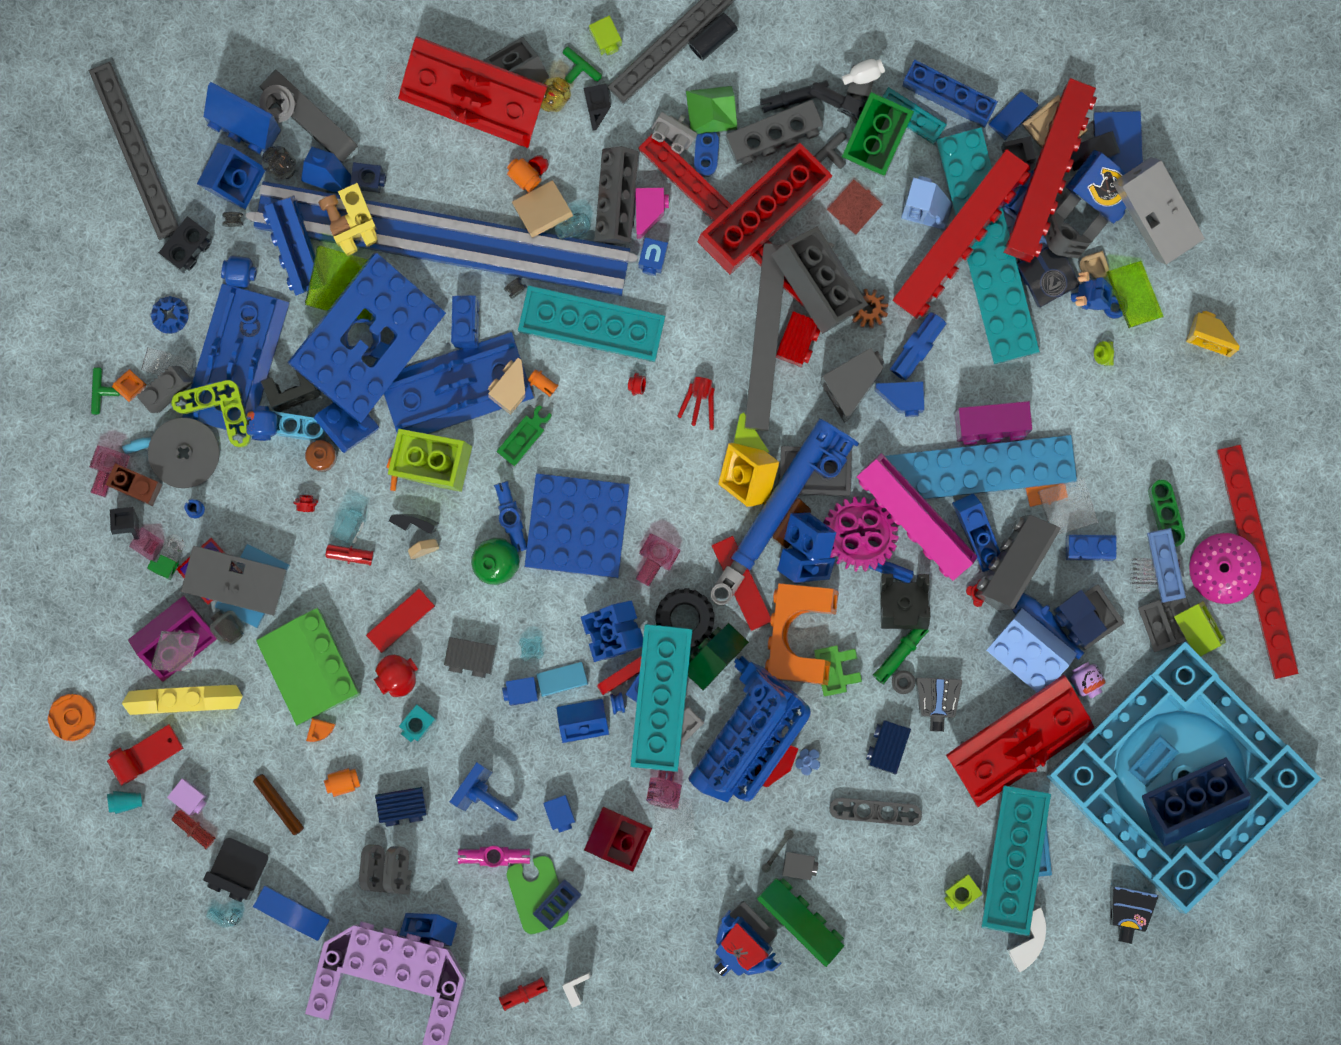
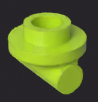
M1102 341L1096 345L1094 359L1098 364L1114 366L1113 342Z

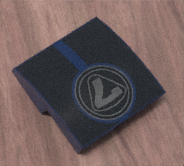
M1048 246L1041 250L1038 257L1034 256L1030 263L1024 260L1017 263L1020 276L1024 284L1028 286L1038 307L1050 303L1080 285L1067 258L1054 254Z

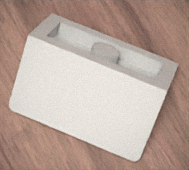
M590 971L562 985L572 1008L582 1003L575 985L591 978Z

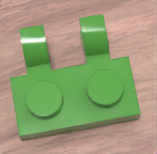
M836 645L814 650L816 659L831 662L828 685H821L824 697L847 692L846 685L862 682L860 672L844 675L841 662L857 659L855 649L839 652Z

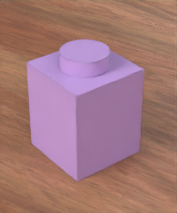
M181 779L167 798L188 815H193L194 813L199 814L207 804L204 800L208 796L186 779Z

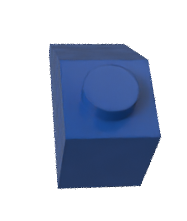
M311 147L304 160L301 181L338 193V191L350 186L351 174L333 153Z
M923 382L876 383L875 392L898 413H905V417H918L919 413H923L925 410Z
M794 548L783 549L777 571L795 583L830 580L836 558L812 561L807 559L806 555Z
M405 913L399 935L406 937L407 934L421 937L420 941L430 943V940L443 942L444 946H452L458 923L439 914Z

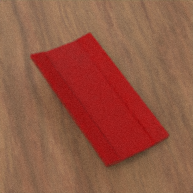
M416 36L398 99L529 148L548 85Z
M1062 675L946 754V757L957 772L975 805L979 807L1003 791L1004 786L1012 785L1029 772H1037L1038 766L1044 767L1048 759L1095 727L1065 675Z

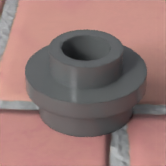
M899 671L892 678V687L899 694H908L915 687V678L908 671ZM901 678L907 679L908 684L906 687L899 685Z

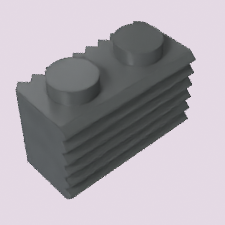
M168 366V369H165V372H161V375H158V378H155L148 385V388H144L141 394H137V397L150 413H160L171 403L173 396L186 390L193 383V380L181 366Z
M449 637L444 665L449 666L448 671L462 674L464 669L472 671V676L485 678L486 674L492 675L497 646Z

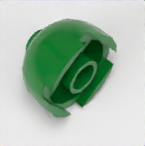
M493 537L482 541L475 548L471 556V567L474 574L480 581L486 584L500 585L512 579L519 569L520 557L517 549L503 538Z

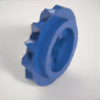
M172 296L160 298L153 305L150 314L153 325L159 331L167 334H173L182 330L187 324L189 317L185 303L179 298ZM174 309L173 314L178 319L169 318L165 321L166 316L161 310L170 311Z

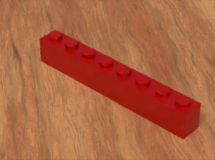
M1072 78L1066 83L1003 253L1029 263L1034 256H1039L1043 244L1039 243L1042 235L1046 236L1051 224L1047 220L1050 214L1054 215L1058 206V202L1055 201L1057 193L1061 194L1066 184V181L1063 180L1065 172H1070L1074 162L1073 159H1070L1072 152H1077L1082 140L1078 138L1081 130L1085 131L1089 121L1086 114L1088 109H1093L1097 97L1093 96L1096 90L1095 87Z
M1006 149L892 301L916 320L919 316L924 317L931 307L929 305L934 297L937 299L944 291L945 287L943 284L946 280L954 278L959 271L957 267L962 259L966 261L972 254L973 249L971 247L976 241H982L988 232L986 228L990 222L995 223L1002 214L1000 209L1005 203L1009 204L1016 196L1015 189L1018 185L1021 184L1023 186L1031 175L1029 173L1031 170L1030 166Z

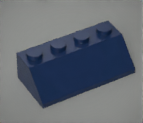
M1227 757L1142 795V800L1151 826L1165 847L1247 809L1251 795Z

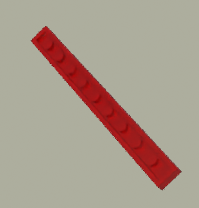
M651 134L638 147V150L713 222L731 206L712 185L678 153L673 151L671 146L665 141L658 142L652 138ZM763 245L750 256L760 267L762 264ZM784 275L783 288L805 308Z
M1241 445L1217 450V455L1237 534L1254 546L1261 561V577L1252 594L1273 677L1278 679L1299 674Z

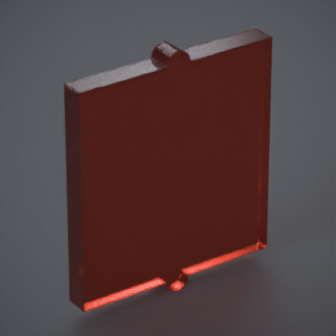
M853 180L827 211L839 220L840 225H845L851 232L857 235L883 204L870 194V190L864 189Z

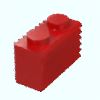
M794 311L792 312L776 353V358L801 368L804 362L809 363L813 352L809 347L812 341L817 342L821 332L812 318Z

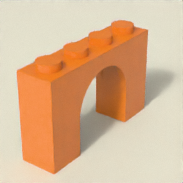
M778 583V589H775L773 601L776 603L775 613L773 612L771 615L773 633L768 639L770 658L767 659L765 669L772 676L781 681L828 685L831 662L797 656L789 646L788 630L794 619L804 613L813 612L836 615L839 591L830 588Z

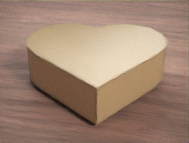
M1103 251L1085 256L1079 263L1080 271L1088 272L1096 280L1101 277L1105 279L1109 273V267Z
M435 539L418 541L408 549L410 559H416L439 549V545Z

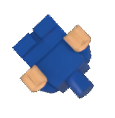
M1088 272L1079 273L1078 281L1083 283L1079 285L1078 292L1071 293V301L1085 310L1111 309L1113 287L1103 277L1092 280Z

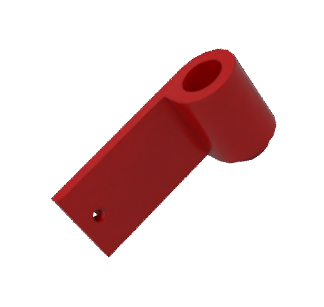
M168 724L129 749L123 751L121 748L114 750L108 754L110 759L107 760V763L119 784L123 786L184 748L171 725Z

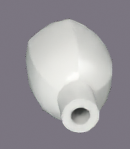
M868 59L856 64L849 74L841 77L844 85L852 82L866 84L877 80L885 70L881 59Z

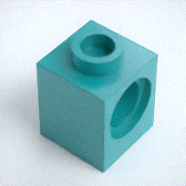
M416 704L399 725L403 730L400 734L410 742L414 739L419 742L436 722V719ZM415 718H419L423 723L422 729L418 732H413L410 728V723Z

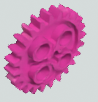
M853 497L850 504L847 499H844L842 506L836 503L835 511L830 509L828 512L829 517L824 519L823 523L836 531L830 558L837 556L836 564H840L842 561L846 562L845 569H848L850 565H854V571L857 572L859 566H862L864 572H867L870 565L875 570L878 563L884 565L885 558H891V551H895L897 547L894 543H897L899 537L894 534L897 533L898 527L892 526L894 521L892 518L888 519L890 514L888 511L883 513L881 511L882 507L874 506L875 500L867 504L866 498L863 497L861 503H858L856 497ZM870 519L874 522V525H868L864 520ZM841 522H848L852 527H845ZM868 541H875L878 547L871 546ZM851 543L856 549H849L845 544Z

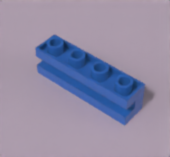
M915 59L902 87L984 128L998 101Z
M295 195L265 205L263 216L265 222L271 225L273 231L271 239L274 246H278L281 253L279 261L281 267L287 270L289 276L287 284L290 291H294L296 296L306 291L323 287L326 283Z

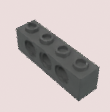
M810 100L726 134V142L736 165L742 163L744 166L754 162V157L762 154L764 157L776 153V149L785 145L786 148L798 144V140L807 137V139L818 136L820 134L819 131L823 128V123L813 100ZM794 121H799L802 123L803 128L796 131L791 128L790 124ZM771 130H778L782 136L779 139H772L769 136V132ZM754 138L760 142V145L757 148H751L748 146L747 141Z

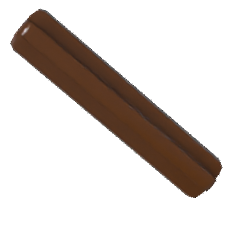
M263 774L257 776L253 783L293 835H297L303 831V825L266 776Z

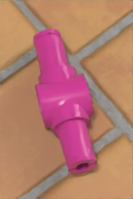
M499 846L480 847V849H458V855L466 856V858H458V864H479L480 866L489 867L509 866V864H530V857H522V855H530V849H509V847ZM493 849L499 851L501 855L497 863H491L488 860V853Z

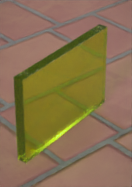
M1142 261L1106 272L1128 328L1164 317Z

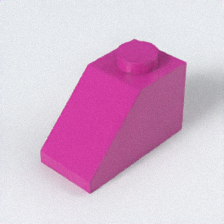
M636 188L637 239H641L664 216V208H669V194H664V188Z

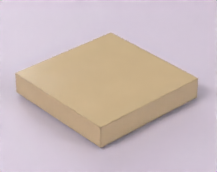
M1059 95L1022 124L1041 149L1061 98ZM1086 128L1085 131L1081 130L1078 138L1083 136L1088 129Z
M553 180L512 201L516 212L532 238L573 217L570 208Z

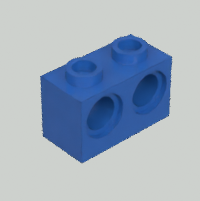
M791 513L784 540L790 543L794 549L805 554L807 559L819 561L820 559L830 558L836 531L810 513Z

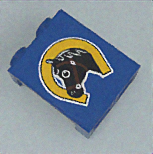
M1093 150L1066 185V188L1080 196L1113 224L1119 221L1125 214L1126 206L1114 187L1113 182L1125 175L1126 172L1103 153Z

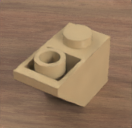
M519 358L515 362L511 360L503 369L505 374L500 380L496 378L488 387L490 391L488 393L489 398L510 415L525 398L522 360Z

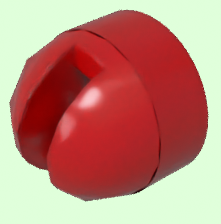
M537 155L528 162L539 173L538 176L546 172L549 167L548 160L544 159L542 155Z

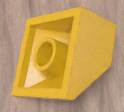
M1198 312L1194 317L1186 342L1227 357L1233 356L1240 346L1220 319L1215 318L1216 315L1211 312Z

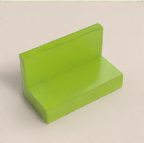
M1204 601L1174 616L1190 647L1200 657L1226 643Z

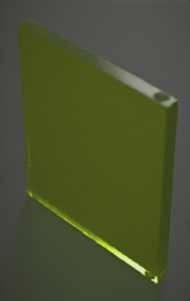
M320 245L317 246L305 305L328 311L368 259L354 255L347 256L344 252ZM364 308L357 316V319L371 320L372 313Z

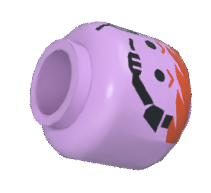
M1087 662L1072 670L1073 675L1070 677V680L1079 696L1084 697L1088 695L1091 699L1102 693L1101 687L1105 685L1106 681L1096 664L1090 665Z

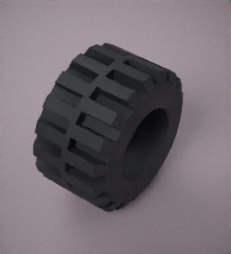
M690 588L676 589L671 593L669 592L659 602L656 609V625L673 627L671 623L673 610L680 605H690L696 609L699 615V623L692 631L691 648L699 646L709 637L713 630L715 615L711 602L708 601L705 595L700 594L697 590H690Z

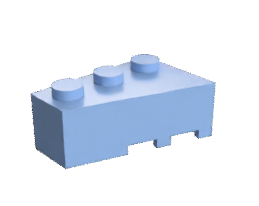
M919 176L918 179L913 178L901 219L946 230L953 203L937 184L932 183L930 178Z

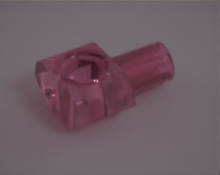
M97 445L89 466L98 471L90 493L106 498L109 487L105 484L113 466L105 467V459L108 456H114L115 463L126 468L130 456Z
M650 533L639 552L646 560L635 579L650 587L660 567L670 571L681 550ZM663 546L666 548V555L663 558L655 557L653 554L655 547Z
M659 770L658 777H650L646 799L649 804L661 808L678 809L682 785L673 782L674 771Z

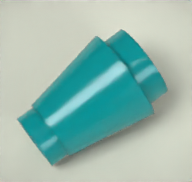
M113 791V793L107 794L109 813L115 812V814L142 807L141 793Z

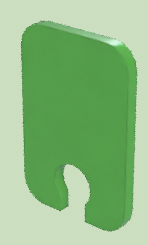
M546 856L533 859L534 866L539 870V876L533 882L524 879L522 864H515L509 867L506 873L522 927L528 934H536L548 930L533 913L559 885L553 863ZM558 895L554 897L563 907L566 906L565 902ZM549 902L548 906L558 915L561 911ZM545 909L541 911L550 921L554 919ZM568 911L553 926V928L563 925L567 922L569 917Z

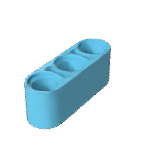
M273 411L277 414V436L316 441L321 440L326 434L321 426L318 434H309V427L313 424H318L314 417ZM290 420L297 422V427L292 432H288L285 429L286 423Z

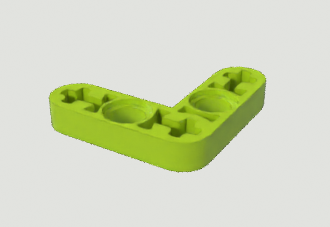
M225 380L179 392L173 396L171 401L172 407L181 414H188L220 405L231 444L244 448L250 443L251 436L246 433L247 416L240 388L235 382ZM227 385L235 389L231 393L232 397L229 398L226 394L219 395L221 400L217 401V394L214 388L217 387L218 392L225 391ZM203 391H210L212 394V400L207 404H203L199 398ZM195 393L194 398L198 405L197 407H194L193 402L186 404V409L177 406L181 397L185 400L193 399L191 394ZM233 407L238 408L241 412L240 418L236 421H232L228 417V412ZM243 422L244 426H239L241 433L246 434V437L243 438V443H240L238 440H234V437L238 434L235 427L231 429L230 425H238Z

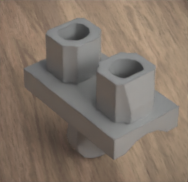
M661 112L651 128L653 130V139L658 142H663L665 138L673 142L671 145L672 150L678 154L688 150L698 133L689 129L690 127L683 123L686 117L681 114L679 119H676L671 115L668 116Z

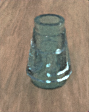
M575 213L573 217L557 225L555 233L560 239L585 235L590 230V220L584 213Z

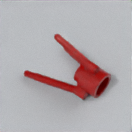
M694 377L693 384H689L687 395L677 415L678 418L682 417L693 394V397L696 398L691 425L695 426L701 400L707 399L708 396L709 429H714L713 396L715 388H712V380L704 377Z

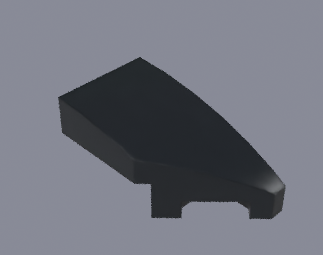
M606 83L583 88L593 131L597 130L611 107Z
M393 514L389 519V522L405 531L410 529L413 524L432 534L439 525L438 522L418 514Z

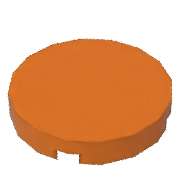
M67 694L61 696L50 707L51 709L48 714L50 729L57 737L63 740L77 741L84 739L95 726L96 713L94 706L81 695Z

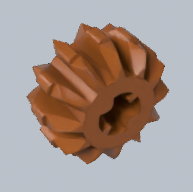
M868 289L863 290V298L867 304H871L870 307L874 306L871 314H868L867 310L864 312L862 309L856 313L857 315L852 320L856 323L861 319V328H864L865 323L868 322L869 328L873 329L874 321L881 325L883 321L880 317L886 318L888 315L886 311H883V309L888 308V303H880L884 300L885 296L880 295L876 298L877 290L875 289L872 291V295H869Z

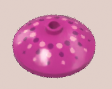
M1231 533L1215 534L1203 540L1194 550L1189 566L1190 577L1196 590L1206 599L1220 604L1236 603L1248 597L1257 587L1261 577L1260 557L1254 546L1243 537ZM1224 563L1229 566V570L1226 573L1220 570V566Z

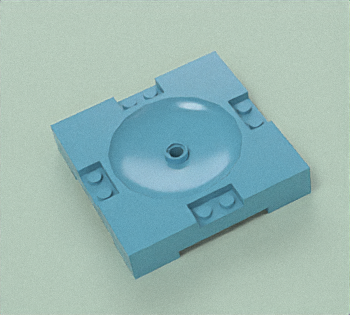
M1186 642L1179 643L1104 720L1046 775L1082 814L1130 860L1148 881L1180 913L1187 914L1220 881V878L1321 780L1314 770L1288 744H1285ZM1161 735L1179 753L1153 782L1146 787L1128 770ZM1227 757L1251 795L1249 807L1164 847L1151 826L1142 795L1177 780L1180 771H1185L1188 775Z

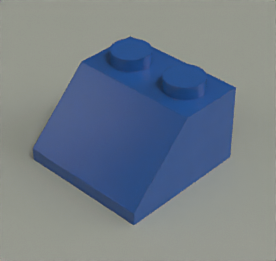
M217 143L197 185L246 210L267 168L237 149Z

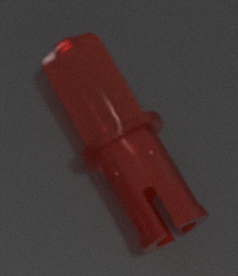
M178 810L173 815L171 820L187 833L188 838L191 836L205 850L215 841L216 838L202 828L200 822L196 823L182 810Z

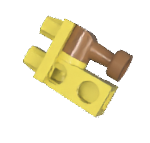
M358 183L338 191L348 213L347 215L341 217L336 208V205H338L336 195L327 196L318 202L321 210H327L331 221L330 230L338 247L341 246L347 256L358 251L354 240L362 237L367 247L378 242L375 232L377 228Z

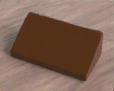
M799 498L795 500L772 536L774 542L786 549L791 545L784 540L790 514L811 513V508Z

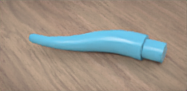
M151 438L136 439L122 446L125 455L148 448Z

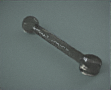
M792 830L785 831V837L768 862L762 865L761 869L763 872L767 873L770 871L771 864L788 839L793 838L794 833Z

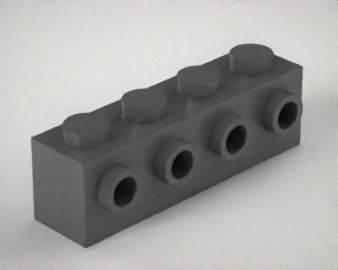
M623 146L602 149L595 227V241L610 245L631 243L638 162L637 150Z

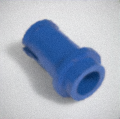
M188 500L189 503L186 502L184 506L187 515L194 519L202 517L205 512L203 503L198 500ZM194 505L197 506V508H196V511H197V512H192V511H191V509H192V507H193Z

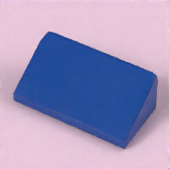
M1020 92L988 125L1006 140L1038 108L1039 104L1023 92Z

